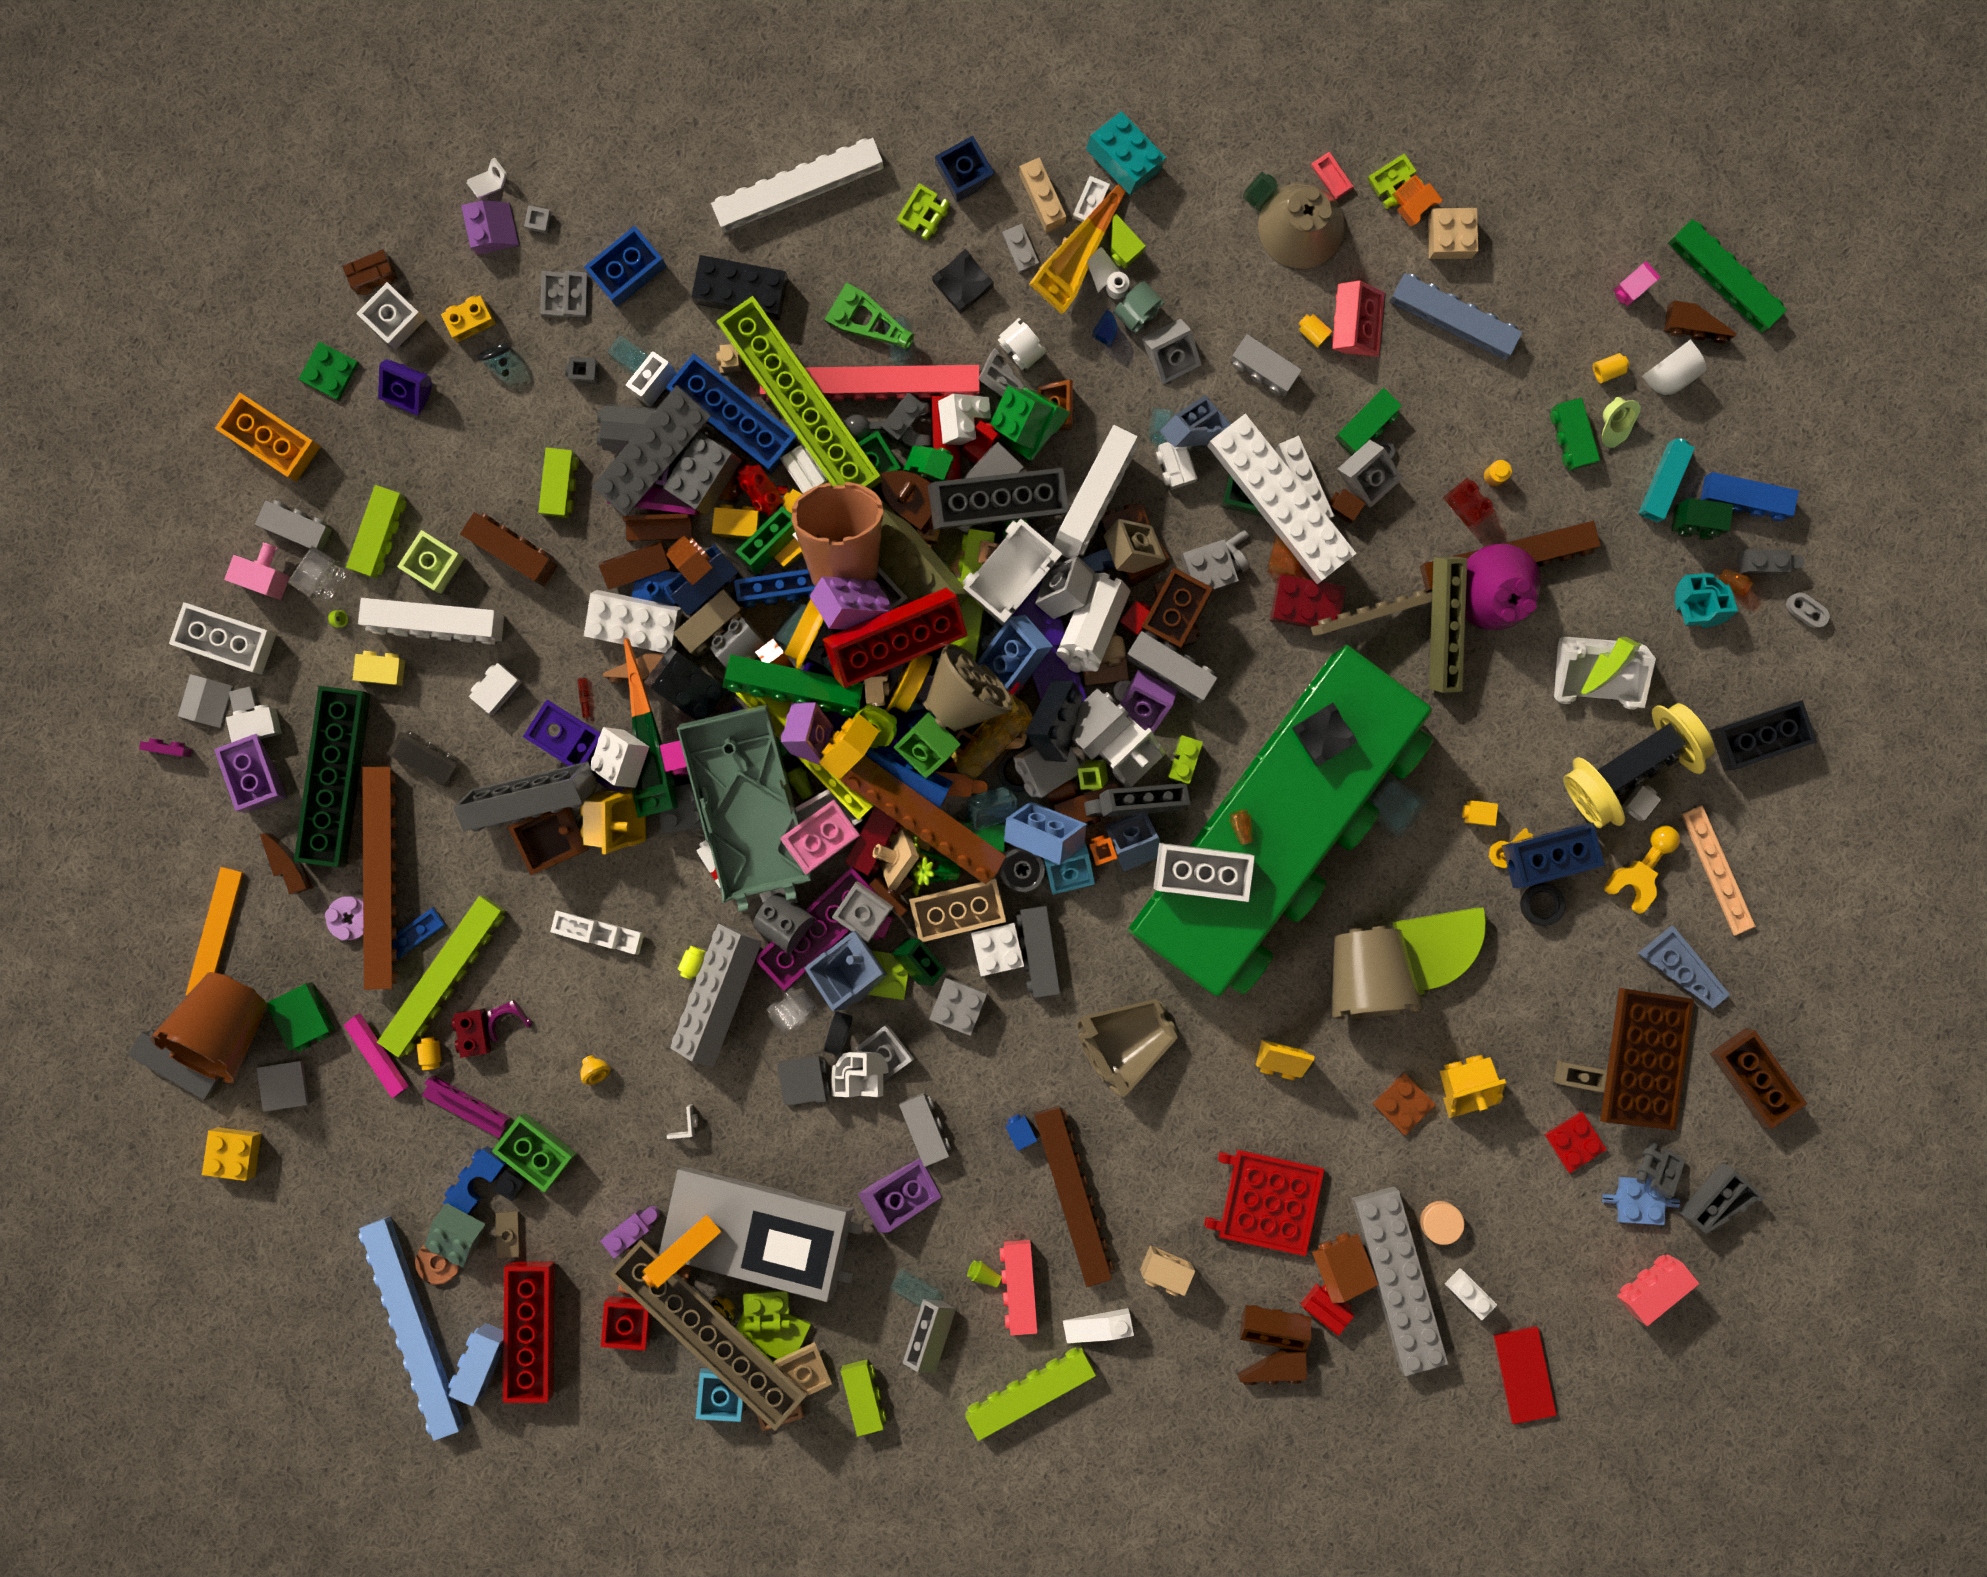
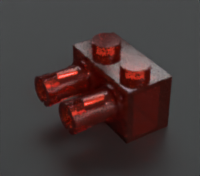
M1468 478L1464 479L1443 497L1470 531L1495 512L1490 499L1483 497L1479 492L1478 485Z

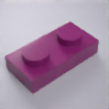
M149 738V742L140 741L139 750L191 757L192 749L185 748V743L171 741V745H164V740Z

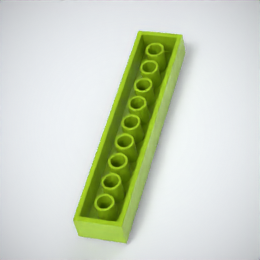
M753 296L716 321L721 331L828 482L831 483V486L845 485V482H851L872 489L882 482L878 471Z

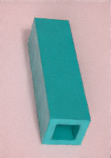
M1677 438L1667 444L1639 510V515L1657 523L1665 519L1695 449L1694 446L1689 445L1687 440Z

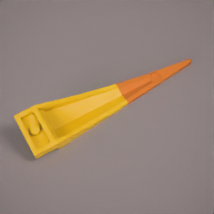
M1119 184L1047 259L1029 283L1060 314L1065 313L1077 296L1089 268L1087 261L1096 252L1126 192Z

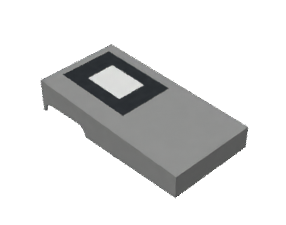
M683 1167L677 1170L659 1255L666 1251L704 1216L708 1215L721 1230V1233L690 1259L686 1265L827 1302L834 1298L838 1281L851 1283L853 1272H845L840 1269L848 1233L862 1234L864 1224L851 1221L855 1211L854 1207L837 1206L800 1197L792 1192Z

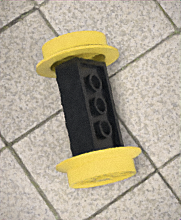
M1680 703L1673 705L1669 709L1660 705L1655 706L1652 709V718L1657 732L1598 770L1583 758L1577 757L1573 760L1574 770L1564 776V785L1578 810L1590 823H1594V826L1597 828H1602L1609 822L1617 826L1623 825L1625 823V816L1619 799L1624 796L1623 793L1629 788L1631 791L1643 784L1642 781L1646 777L1651 779L1661 772L1660 769L1666 764L1670 767L1679 761L1693 773L1701 774L1705 771V760L1715 753L1714 743L1706 727L1688 707Z

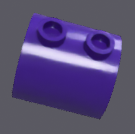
M385 359L379 365L378 399L418 416L424 409L431 393V377L425 373L413 370L404 364Z

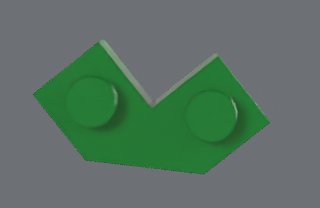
M913 446L903 471L915 473L933 482L946 481L954 463V456L944 448L937 450L930 447Z

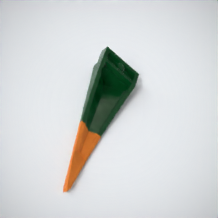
M625 638L624 647L630 689L632 732L634 737L649 746L636 788H633V800L637 816L641 818L678 808L673 788L675 782L672 772H665L660 745L663 744L629 638Z

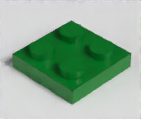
M319 341L298 380L339 401L359 362Z

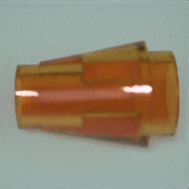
M1726 568L1718 578L1725 585L1729 584L1732 592L1737 596L1740 594L1743 597L1754 583V581L1750 580L1749 576Z
M1247 809L1230 813L1228 821L1240 845L1253 842L1251 814H1248Z

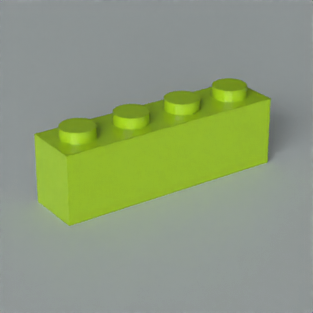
M377 485L374 486L346 568L377 579L378 575L382 574L385 567L383 562L385 554H389L392 547V542H390L392 534H395L399 527V521H397L399 514L403 513L406 508L404 495Z

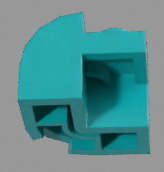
M1714 574L1685 575L1676 587L1675 607L1676 610H1681L1685 626L1701 625L1702 628L1713 627L1728 621L1738 612L1729 584L1725 585L1721 580L1715 578Z

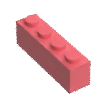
M1030 1240L1004 1242V1248H1000L1001 1262L1005 1261L1006 1270H1001L1002 1284H1007V1293H1003L1004 1306L1009 1308V1315H1005V1327L1010 1329V1335L1036 1334L1037 1322Z

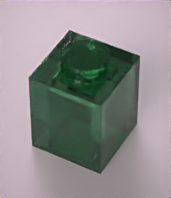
M1262 171L1244 191L1243 198L1259 211L1277 191L1279 185L1276 184L1277 181L1270 174L1266 175Z

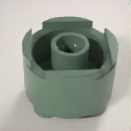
M1143 281L1125 296L1126 299L1123 301V304L1120 302L1113 313L1131 331L1137 334L1145 326L1144 323L1147 320L1152 321L1158 315V310L1161 309L1165 302L1149 284Z

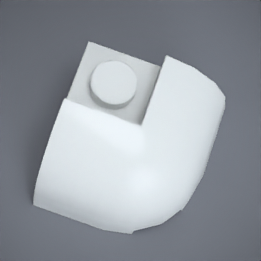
M1690 339L1642 377L1655 392L1663 395H1672L1681 391L1704 374L1706 362Z
M856 1051L843 1053L832 1068V1096H883V1074L889 1073L885 1058L880 1053Z

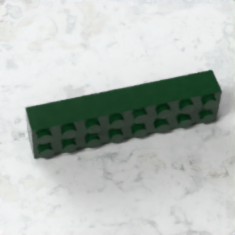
M318 686L294 862L331 867L347 866L371 693Z

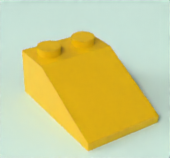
M1261 1040L1256 1066L1261 1068L1260 1072L1273 1075L1275 1071L1282 1073L1283 1078L1295 1080V1077H1303L1313 1063L1315 1056L1305 1050Z

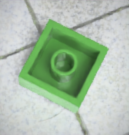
M928 712L902 737L894 748L926 779L960 746V743L946 729L940 727L936 723L935 718Z

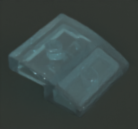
M798 601L793 602L773 639L788 646L807 605Z

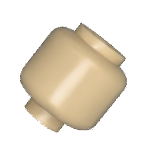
M1113 633L1101 663H1108L1109 667L1121 664V660L1127 655L1124 640L1121 636Z

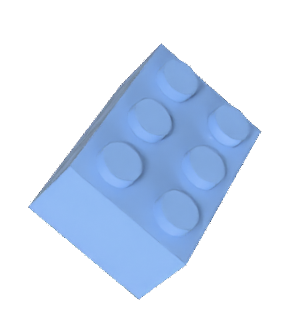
M487 1323L480 1328L477 1327L475 1332L470 1334L466 1342V1346H469L466 1354L463 1353L457 1364V1367H460L457 1375H453L448 1388H451L449 1397L474 1406L485 1395L503 1351V1330Z

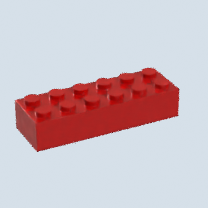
M946 587L823 639L835 679L844 688H847L968 636L958 598Z
M510 1261L504 1266L503 1403H548L554 1396L555 1261Z

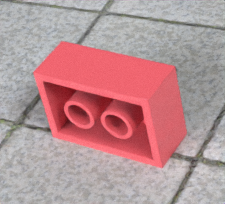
M1668 1254L1658 1257L1654 1261L1655 1265L1649 1270H1642L1637 1275L1638 1279L1632 1284H1625L1620 1289L1621 1293L1617 1295L1632 1316L1646 1326H1649L1699 1285V1282L1686 1266Z

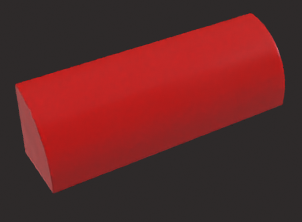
M932 396L933 448L937 450L944 448L954 456V463L946 481L961 479L960 446L943 444L938 401L947 396Z

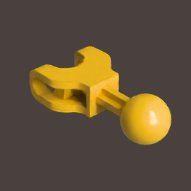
M1660 826L1656 828L1650 837L1652 848L1643 861L1634 860L1629 867L1615 870L1604 886V891L1608 894H1617L1625 885L1631 884L1636 891V897L1631 907L1638 914L1645 912L1657 895L1655 879L1658 873L1653 870L1663 854L1672 853L1680 844V836L1673 827Z

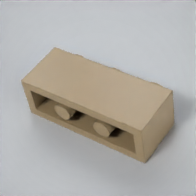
M1040 157L1019 166V175L1045 232L1047 233L1065 225L1066 214Z

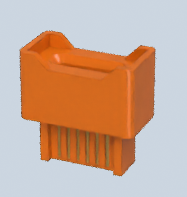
M1416 174L1392 194L1401 205L1397 211L1410 227L1420 221V215L1428 207L1435 206L1443 201L1430 183L1424 185Z

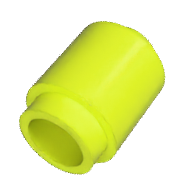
M690 946L689 950L685 951L678 970L681 971L680 975L690 980L696 977L698 972H700L706 951Z

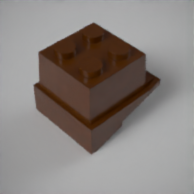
M569 807L557 813L549 811L536 818L528 817L508 826L530 875H537L589 850L587 845H583L581 831Z

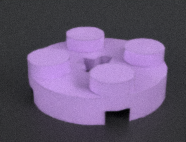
M341 897L330 905L329 909L325 912V919L329 931L340 940H355L363 936V900L356 897ZM345 913L354 915L352 924L344 922Z

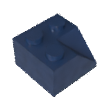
M974 136L935 156V166L956 203L977 192L994 176V171Z

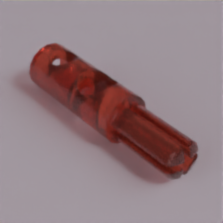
M579 678L577 680L582 717L588 718L590 717L588 679Z

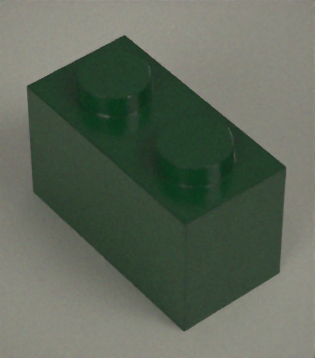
M905 938L892 954L918 985L934 986L946 971L944 966L920 939Z

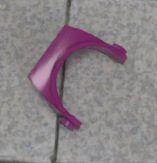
M515 1000L488 1011V1028L492 1042H498L495 1033V1023L503 1013H513L520 1016L527 1028H530L532 1025L531 1019H527Z

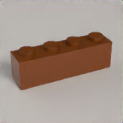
M682 536L665 552L671 562L692 586L713 568L709 564L711 558L692 537L688 540L685 536Z

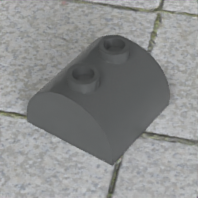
M742 616L739 620L732 621L728 626V630L722 636H716L710 648L727 668L730 654L755 659L758 656L755 652L762 648L766 642L754 624Z
M779 892L772 895L761 906L756 914L753 926L754 929L790 955L816 918L792 900H786V896Z

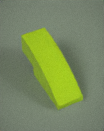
M1619 637L1611 653H1600L1580 693L1584 695L1593 693L1615 679L1634 658L1641 644L1628 637Z

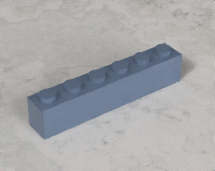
M1404 273L1389 301L1504 360L1511 356L1522 334L1514 324H1505L1499 321L1498 317L1494 314H1485L1476 305L1466 304L1460 301L1456 295L1446 294L1440 291L1436 285L1420 281V278L1414 274Z

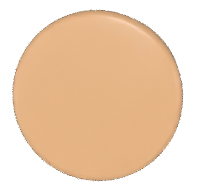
M1445 1201L1430 1203L1425 1207L1420 1217L1423 1233L1431 1241L1440 1245L1456 1242L1464 1231L1463 1215L1455 1206Z

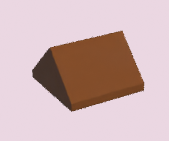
M1069 379L1038 386V393L1071 412L1059 428V430H1071L1073 380Z

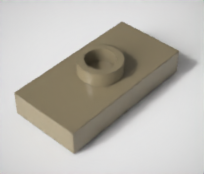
M519 1211L496 1212L497 1258L520 1257Z

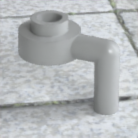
M1245 530L1226 541L1235 571L1240 570L1241 573L1250 569L1245 556L1235 547L1249 537Z

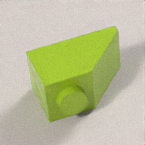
M1116 214L1112 220L1111 259L1118 267L1122 265L1126 269L1144 253L1146 245Z

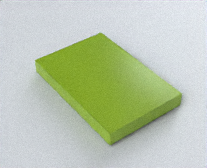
M743 1311L736 1327L762 1352L780 1359L800 1349L811 1323L790 1313L781 1314V1320H790V1329H782L781 1332L768 1330L754 1334V1332H745V1323H752L754 1320L753 1316L744 1317ZM773 1315L761 1316V1322L774 1321Z

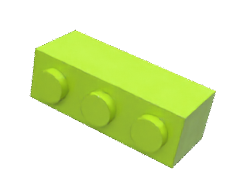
M547 447L545 449L538 513L542 516L569 519V513H573L574 501L571 500V495L576 490V479L573 477L574 470H578L579 458L576 457L572 450Z
M868 1359L843 1365L841 1375L857 1437L883 1430L887 1417L885 1409H880L878 1400L882 1398L879 1386L875 1387L873 1379L876 1378L874 1366L869 1365Z

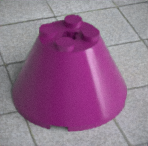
M1493 544L1479 549L1467 559L1465 619L1481 629L1503 630L1518 624L1535 611L1541 592V574L1537 563L1526 551L1510 544Z

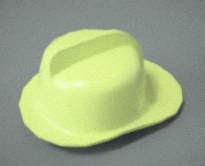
M1616 397L1604 409L1603 420L1605 427L1602 433V442L1606 447L1615 448L1627 439L1640 413L1641 406L1637 401H1625L1621 397Z

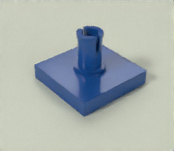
M662 571L634 581L632 597L676 606V602L670 597L665 586L680 573Z

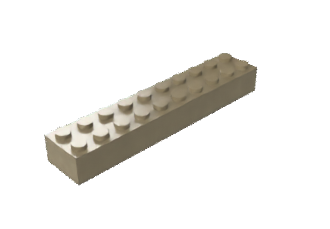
M641 1239L609 1275L776 1431L807 1396L806 1392L681 1274L676 1272L658 1289L654 1286L650 1288L642 1279L644 1276L642 1271L660 1255L647 1242Z

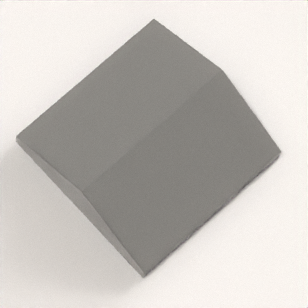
M190 674L178 717L221 728L230 698L229 692L232 691L233 686Z
M888 1024L877 1030L855 1048L859 1052L880 1053L885 1058L889 1073L883 1074V1082L914 1060Z

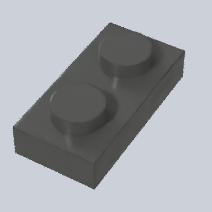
M908 392L881 425V429L898 442L926 406Z

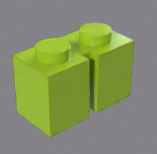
M1183 735L1179 737L1174 756H1179V759L1174 758L1172 760L1167 779L1182 784H1190L1203 744L1202 741Z

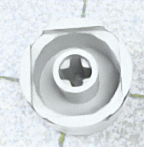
M1020 318L999 335L1000 339L998 341L1000 346L1007 354L1010 352L1014 354L1012 356L1014 362L1021 370L1024 368L1029 369L1048 352L1045 346L1042 347L1038 343L1040 342L1038 337L1024 322L1022 323Z

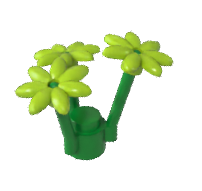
M916 834L911 836L917 853L943 862V864H939L937 870L932 869L933 862L927 863V857L922 859V863H916L917 868L914 867L911 870V879L914 881L912 892L916 896H918L920 885H924V883L928 886L930 882H948V880L956 881L960 874L958 864L952 863V860L949 858H944L921 849L916 844L919 837Z

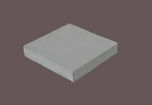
M856 881L832 918L850 931H857L859 936L869 943L894 906Z
M303 1060L257 1068L263 1112L309 1104Z

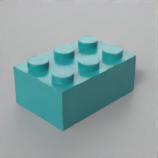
M1122 111L1091 134L1086 150L1129 195L1133 194L1158 174L1166 159V156Z

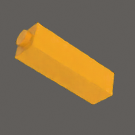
M708 1215L704 1216L642 1271L644 1274L642 1279L650 1288L654 1286L658 1289L717 1237L721 1230Z

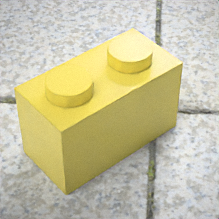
M363 651V655L355 654L352 680L364 683L402 686L405 660L400 659L398 654L385 653V657L377 656V652Z

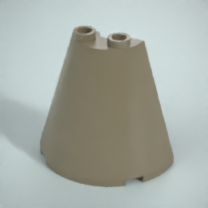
M1157 999L1086 1015L1077 1020L1076 1027L1077 1029L1081 1028V1033L1078 1034V1037L1091 1065L1103 1082H1110L1112 1085L1110 1089L1120 1097H1125L1178 1038L1175 1033V1025L1172 1021L1165 1019L1164 1013L1166 1009L1162 1002Z

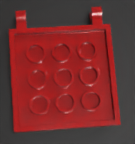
M1236 1149L1235 1155L1219 1151L1218 1161L1231 1164L1233 1168L1222 1220L1205 1217V1228L1218 1230L1219 1238L1306 1256L1324 1168Z

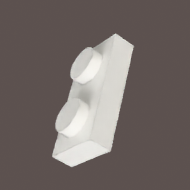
M1089 176L1074 211L1073 218L1083 222L1104 200L1110 184Z

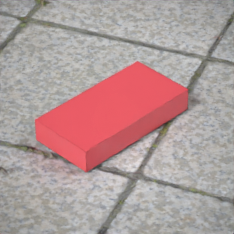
M1330 152L1311 164V167L1324 186L1336 200L1354 188Z

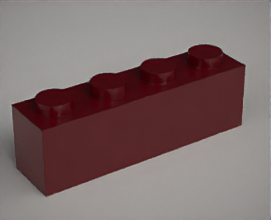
M875 806L845 864L870 876L871 872L875 874L881 862L878 861V858L873 857L874 848L878 844L889 848L891 845L889 839L892 833L896 835L902 824Z

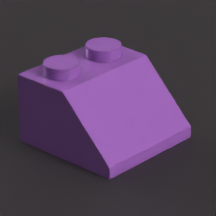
M482 200L461 205L470 248L476 255L519 246L510 203Z
M1138 669L1119 704L1129 713L1126 716L1127 718L1130 717L1142 729L1147 730L1149 728L1154 733L1172 707L1177 689Z
M816 702L792 703L787 714L785 729L781 735V742L790 754L820 765L818 762L823 757L821 751L830 742L829 739L832 736L834 726Z

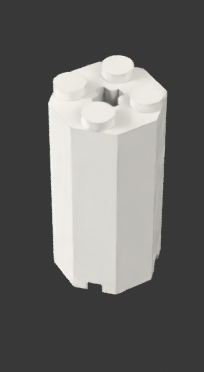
M1107 573L1094 574L1087 602L1082 608L1075 609L1056 652L1057 656L1073 672L1098 671L1130 594V589L1121 579L1116 578L1113 581L1109 579L1110 575Z

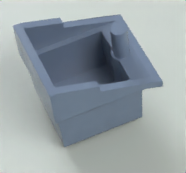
M857 931L851 932L804 968L832 1011L845 1010L850 1004L860 1002L888 975Z

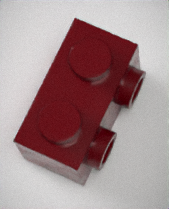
M485 1008L455 1013L454 1018H452V1028L457 1034L455 1048L457 1053H460V1058L492 1052Z

